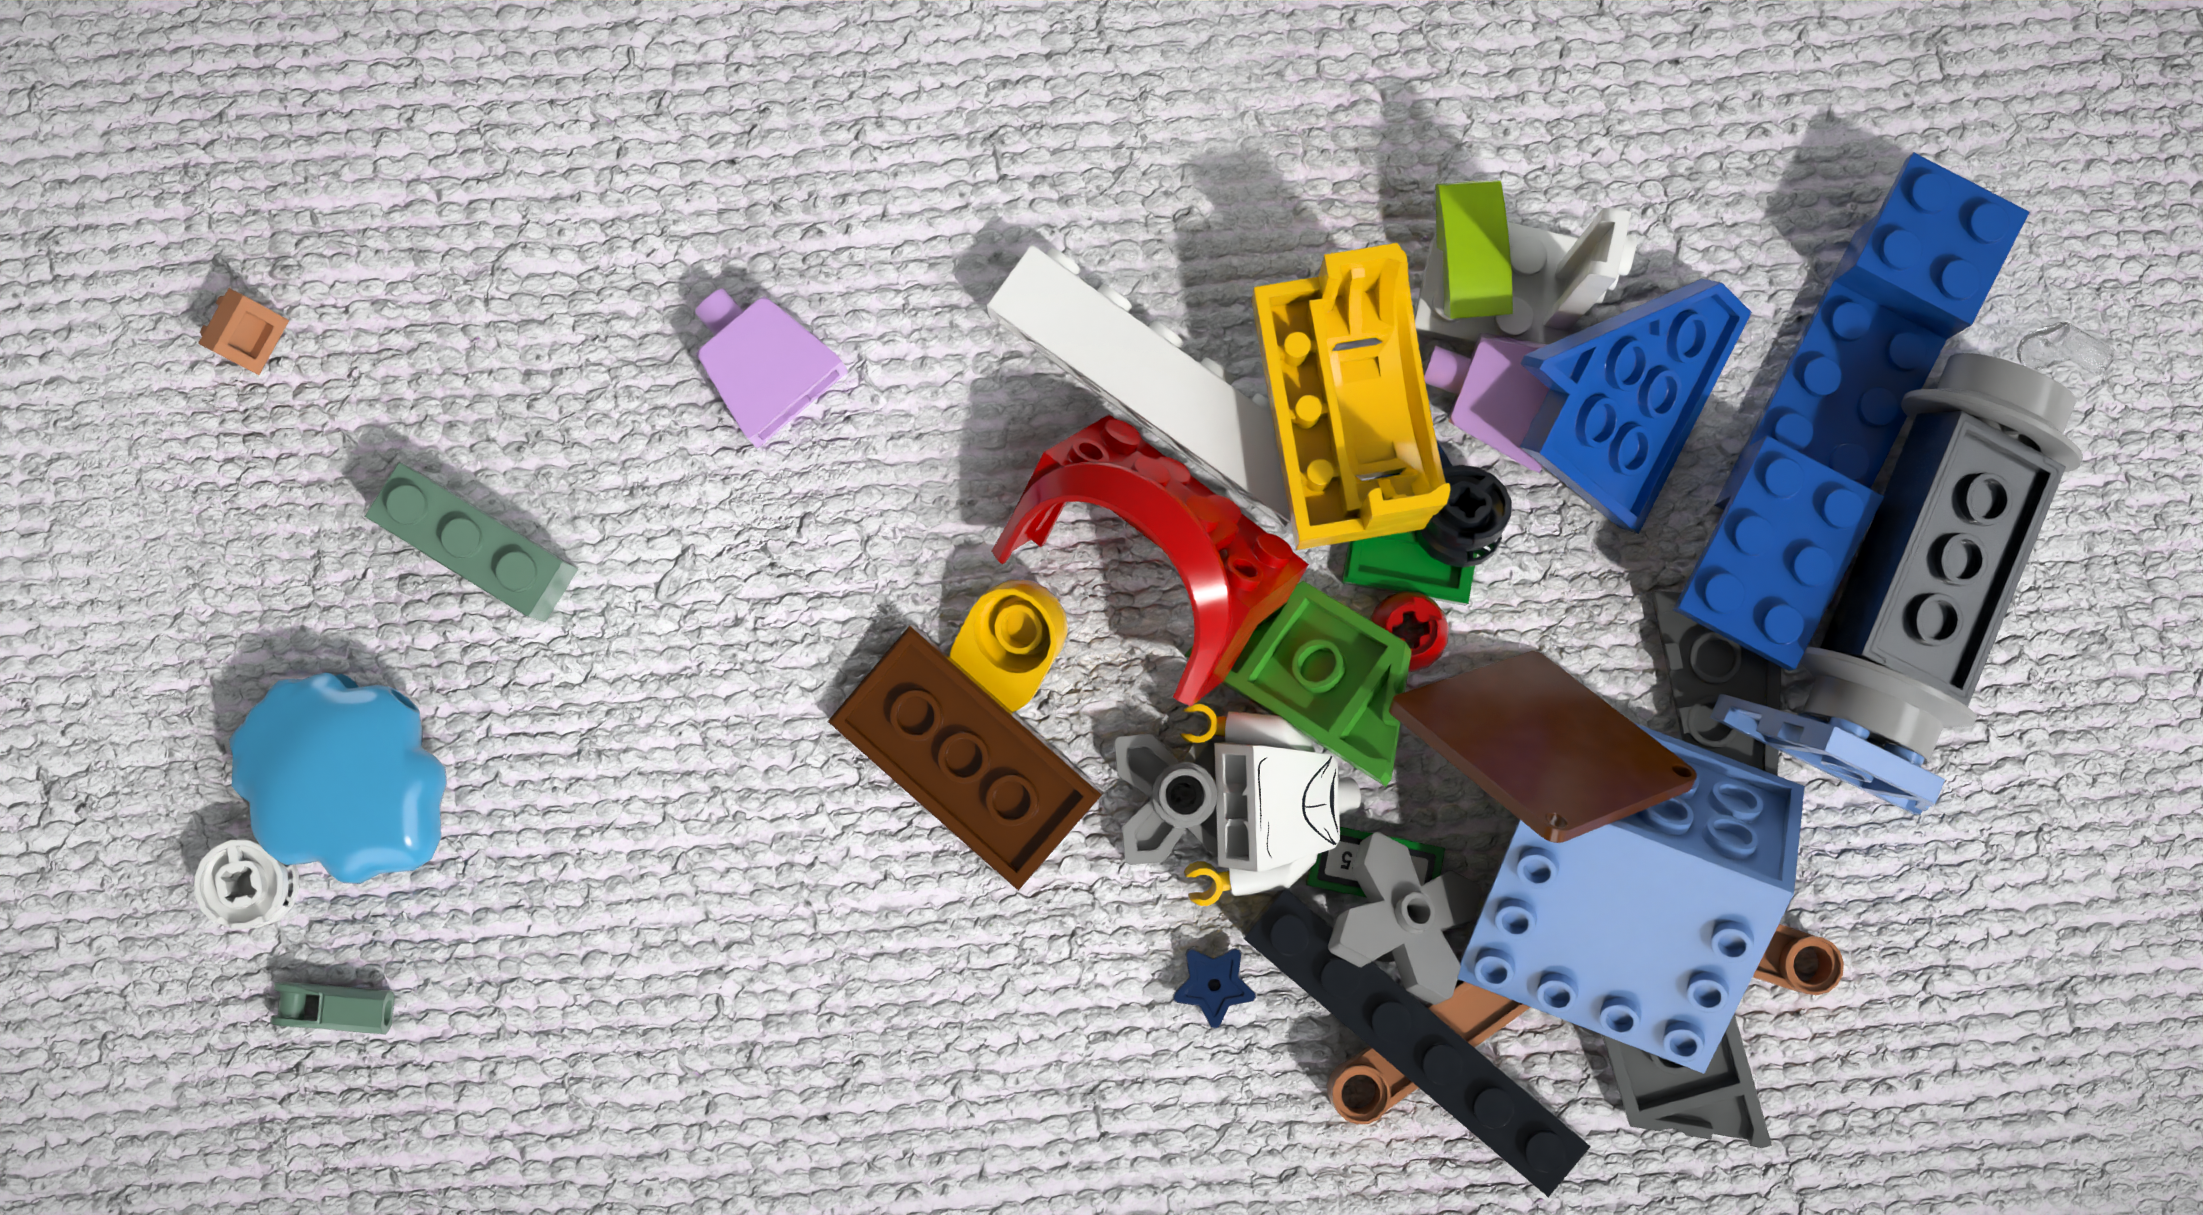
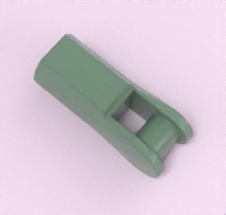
M299 982L274 983V991L280 992L278 1015H272L270 1018V1024L381 1035H386L392 1026L395 997L390 990ZM307 994L320 995L317 1018L304 1016Z

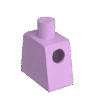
M721 288L705 298L695 310V314L714 335L696 354L741 431L757 449L848 373L842 360L831 349L765 296L759 298L743 311L726 290Z
M1480 333L1470 358L1435 346L1424 372V379L1427 384L1456 394L1448 414V421L1530 470L1540 473L1542 465L1520 448V445L1529 430L1533 418L1540 409L1549 388L1520 363L1525 354L1548 344Z

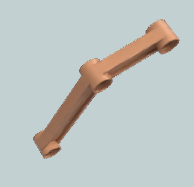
M1779 924L1752 978L1804 994L1821 995L1830 992L1838 985L1843 976L1844 962L1841 952L1834 943L1823 937ZM1809 946L1817 955L1818 969L1809 980L1801 981L1794 971V959L1800 950ZM1462 980L1456 983L1453 996L1450 999L1437 1005L1431 1003L1425 1005L1474 1048L1531 1008ZM1367 1046L1348 1061L1339 1064L1331 1072L1327 1082V1095L1332 1106L1346 1121L1357 1125L1370 1124L1379 1120L1388 1109L1419 1087L1372 1047ZM1355 1075L1371 1077L1375 1084L1373 1099L1362 1108H1351L1346 1106L1342 1100L1344 1083Z

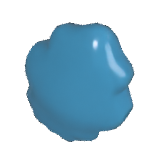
M328 672L315 674L305 679L279 680L268 690L264 699L250 709L244 723L230 737L229 744L233 755L232 787L242 798L250 803V820L254 837L261 847L279 862L285 865H299L318 861L338 881L348 884H361L382 873L414 871L433 858L442 837L441 802L447 785L446 767L436 756L427 752L422 747L420 711L409 698L396 689L385 685L359 687L346 675H333Z

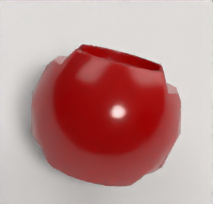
M1402 591L1387 596L1375 607L1369 620L1392 633V628L1402 623L1403 614L1410 615L1412 624L1423 625L1424 635L1414 640V649H1411L1408 672L1428 668L1441 657L1448 643L1449 625L1444 611L1433 599L1420 592Z

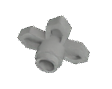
M1203 729L1199 736L1203 735L1207 729ZM1153 734L1119 736L1115 739L1117 776L1151 798L1122 826L1124 855L1127 864L1164 862L1186 828L1214 857H1218L1214 743H1226L1225 736L1213 735L1211 739L1205 742L1193 743L1181 763ZM1179 783H1187L1195 791V800L1187 808H1179L1171 800V791Z
M1375 832L1360 842L1352 872L1369 902L1363 906L1348 909L1337 916L1328 949L1331 953L1358 967H1362L1373 960L1381 962L1395 961L1404 989L1433 1005H1437L1453 996L1461 968L1442 932L1460 928L1474 921L1482 894V887L1452 870L1421 886L1408 848L1380 832Z

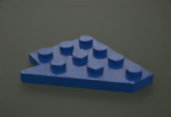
M1701 278L1525 354L1520 364L1547 386L1549 391L1536 416L1533 418L1520 448L1616 526L1639 534L1752 312L1723 283Z

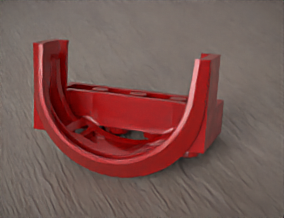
M1110 414L1043 452L1013 514L991 550L997 561L1003 565L1014 550L1030 540L1040 547L1044 546L1066 502H1085L1110 509L1159 546L1177 569L1189 595L1193 611V647L1173 695V698L1189 706H1193L1225 680L1256 626L1287 602L1309 566L1306 561L1292 551V548L1285 540L1264 531L1243 515L1240 508L1233 501L1215 494L1191 476L1190 471L1184 464L1163 455L1143 440L1139 432L1132 425L1117 420Z

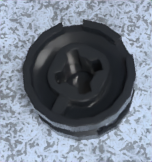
M1467 465L1446 467L1443 469L1446 484L1449 483L1451 489L1447 504L1436 515L1432 516L1424 529L1415 530L1414 533L1419 545L1429 556L1446 565L1463 568L1479 565L1494 555L1502 540V533L1511 517V498L1506 487L1493 474L1479 467ZM1487 546V547H1489L1491 550L1488 551L1487 549H1485V548H1483V547ZM1473 553H1476L1481 557L1473 558Z

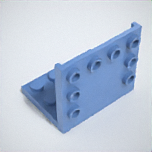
M1636 724L1696 771L1697 778L1692 789L1689 792L1563 843H1553L1545 840L1519 819L1459 961L1461 968L1458 979L1704 1074L1794 895L1805 786Z

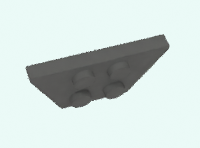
M1735 1013L1704 1074L1602 1035L1625 1116L1630 1127L1655 1131L1676 1129L1686 1136L1710 1140L1712 1139V1134L1746 1139L1750 1146L1765 1148L1772 1146Z

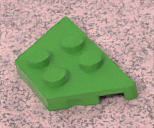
M1301 581L1296 585L1287 602L1256 626L1227 677L1221 683L1271 715L1284 718L1312 741L1386 787L1391 781L1400 721L1389 713V708L1393 697L1404 693L1406 690L1411 649L1402 639L1305 581ZM1190 647L1184 655L1188 660L1191 655L1192 647Z

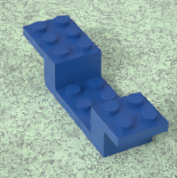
M1915 152L1906 158L1878 214L1854 233L1714 504V506L1724 511L1673 608L1674 611L1788 671L1797 668L1884 498L1883 495L1871 490V487L1908 417L1901 407L1904 395L1910 391L1922 389L1947 339L1973 324L2030 213L2029 211Z

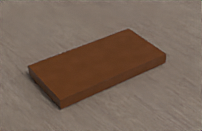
M910 625L827 721L1018 891L1104 794L1102 790L914 625Z

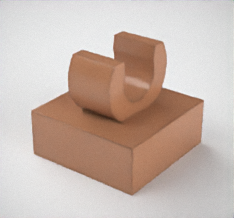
M228 288L224 296L218 297L216 304L219 306L208 326H202L200 330L202 337L198 344L260 375L289 320Z

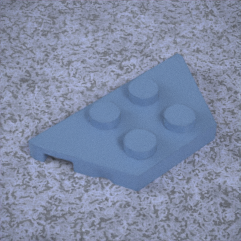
M1725 694L1719 695L1710 718L1914 815L1920 816L1922 811H1927L1929 806L1932 807L1936 803L1945 781L1944 778L1921 768L1925 759L1923 756L1894 744L1886 743L1884 749L1867 742L1870 734L1867 729L1841 718L1831 717L1828 723L1808 714L1798 713V715H1794Z

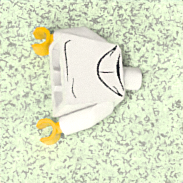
M1195 704L1184 708L1183 712L1197 711L1202 713L1208 721L1207 730L1201 736L1180 733V736L1185 741L1202 743L1216 735L1225 736L1226 742L1214 743L1217 788L1218 867L1229 868V871L1217 872L1211 864L1205 861H1196L1189 864L1184 870L1185 877L1208 875L1213 878V883L1207 891L1189 893V899L1199 906H1209L1220 898L1222 891L1232 890L1234 896L1280 891L1284 888L1288 889L1316 863L1318 853L1333 849L1340 840L1339 816L1354 814L1360 806L1361 794L1357 782L1351 777L1338 778V762L1334 755L1316 753L1313 741L1282 717L1229 711L1227 717L1216 716L1212 709L1202 704Z

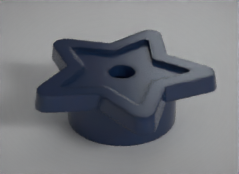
M1235 947L1212 958L1193 948L1187 949L1185 955L1189 978L1174 992L1172 998L1176 1003L1199 1006L1210 1027L1217 1029L1221 1025L1229 1006L1252 1002L1256 999V993L1239 977L1242 952L1239 948ZM1211 979L1220 981V988L1217 991H1212L1208 988V982Z

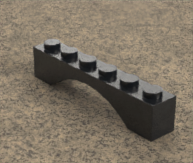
M1284 888L1277 891L1242 933L1243 939L1549 1198L1591 1146L1412 994L1406 991L1373 961L1358 967L1331 953L1328 949V944L1333 927L1288 889Z

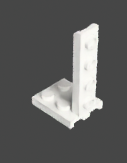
M1603 208L1579 238L1507 222L1512 272L1513 314L1450 319L1444 315L1443 251L1437 248L1435 224L1414 315L1417 334L1473 347L1480 333L1548 345L1567 337L1568 331L1583 315L1589 316L1591 314L1594 303H1602L1606 290L1615 289L1619 275H1628L1637 246V236L1627 234L1632 212L1617 208Z

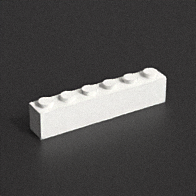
M1031 244L987 304L990 319L1293 534L1269 399L1255 394L1253 399L1250 400L1231 386L1235 378L1221 365L1207 357H1204L1201 363H1198L1180 350L1184 342L1169 328L1154 320L1149 327L1128 313L1132 305L1114 289L1101 284L1098 290H1095L1077 277L1081 269L1066 255L1054 248H1050L1045 254Z

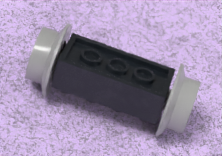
M1959 353L1948 358L1936 389L1913 390L1904 395L1901 402L1902 410L1914 422L1820 648L1807 647L1800 660V663L1815 678L1802 713L1817 717L1828 723L1831 717L1855 723L1870 732L1867 742L1884 749L1886 743L1906 748L1925 758L1923 764L1929 763L1943 728L1970 727L1975 724L1977 716L1968 707L2063 473L2080 467L2083 459L2081 450L2063 434L2076 404V398L2070 390L2054 379L2026 366L1982 354Z

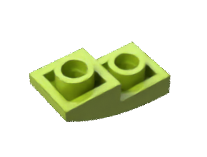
M1484 180L1435 184L1437 248L1443 251L1444 315L1450 319L1513 314L1510 244L1501 181Z

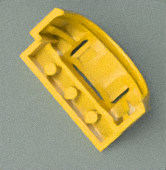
M1398 243L1325 254L1318 277L1254 287L1251 303L1296 550L1424 529L1432 516L1436 515L1447 504L1451 489L1450 484L1445 482L1429 406L1413 314L1408 262L1405 252ZM1377 338L1382 342L1376 345L1332 351L1339 343ZM1401 473V475H1395V476H1389V477H1383V478H1377V479H1370V480H1364V481L1360 480V479H1365V478H1372V477H1378V476H1384V475H1390V474Z

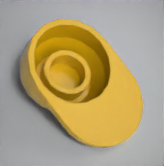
M1007 580L989 589L971 608L953 643L950 657L1012 712L1017 711L1035 696L1052 663L1064 647L1068 632L1066 612L1059 599L1046 587L1030 580Z

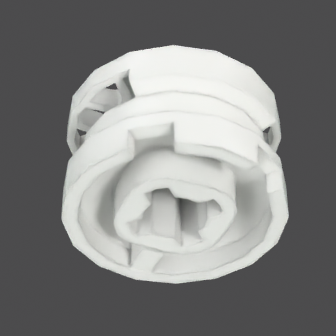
M256 839L229 840L213 847L200 861L194 876V895L200 910L213 923H219L230 929L265 927L281 920L293 907L299 892V872L296 865L285 867L283 863L270 856ZM288 870L292 871L293 879L288 880ZM293 884V892L290 895L288 893V885ZM285 899L289 901L287 905L283 904Z

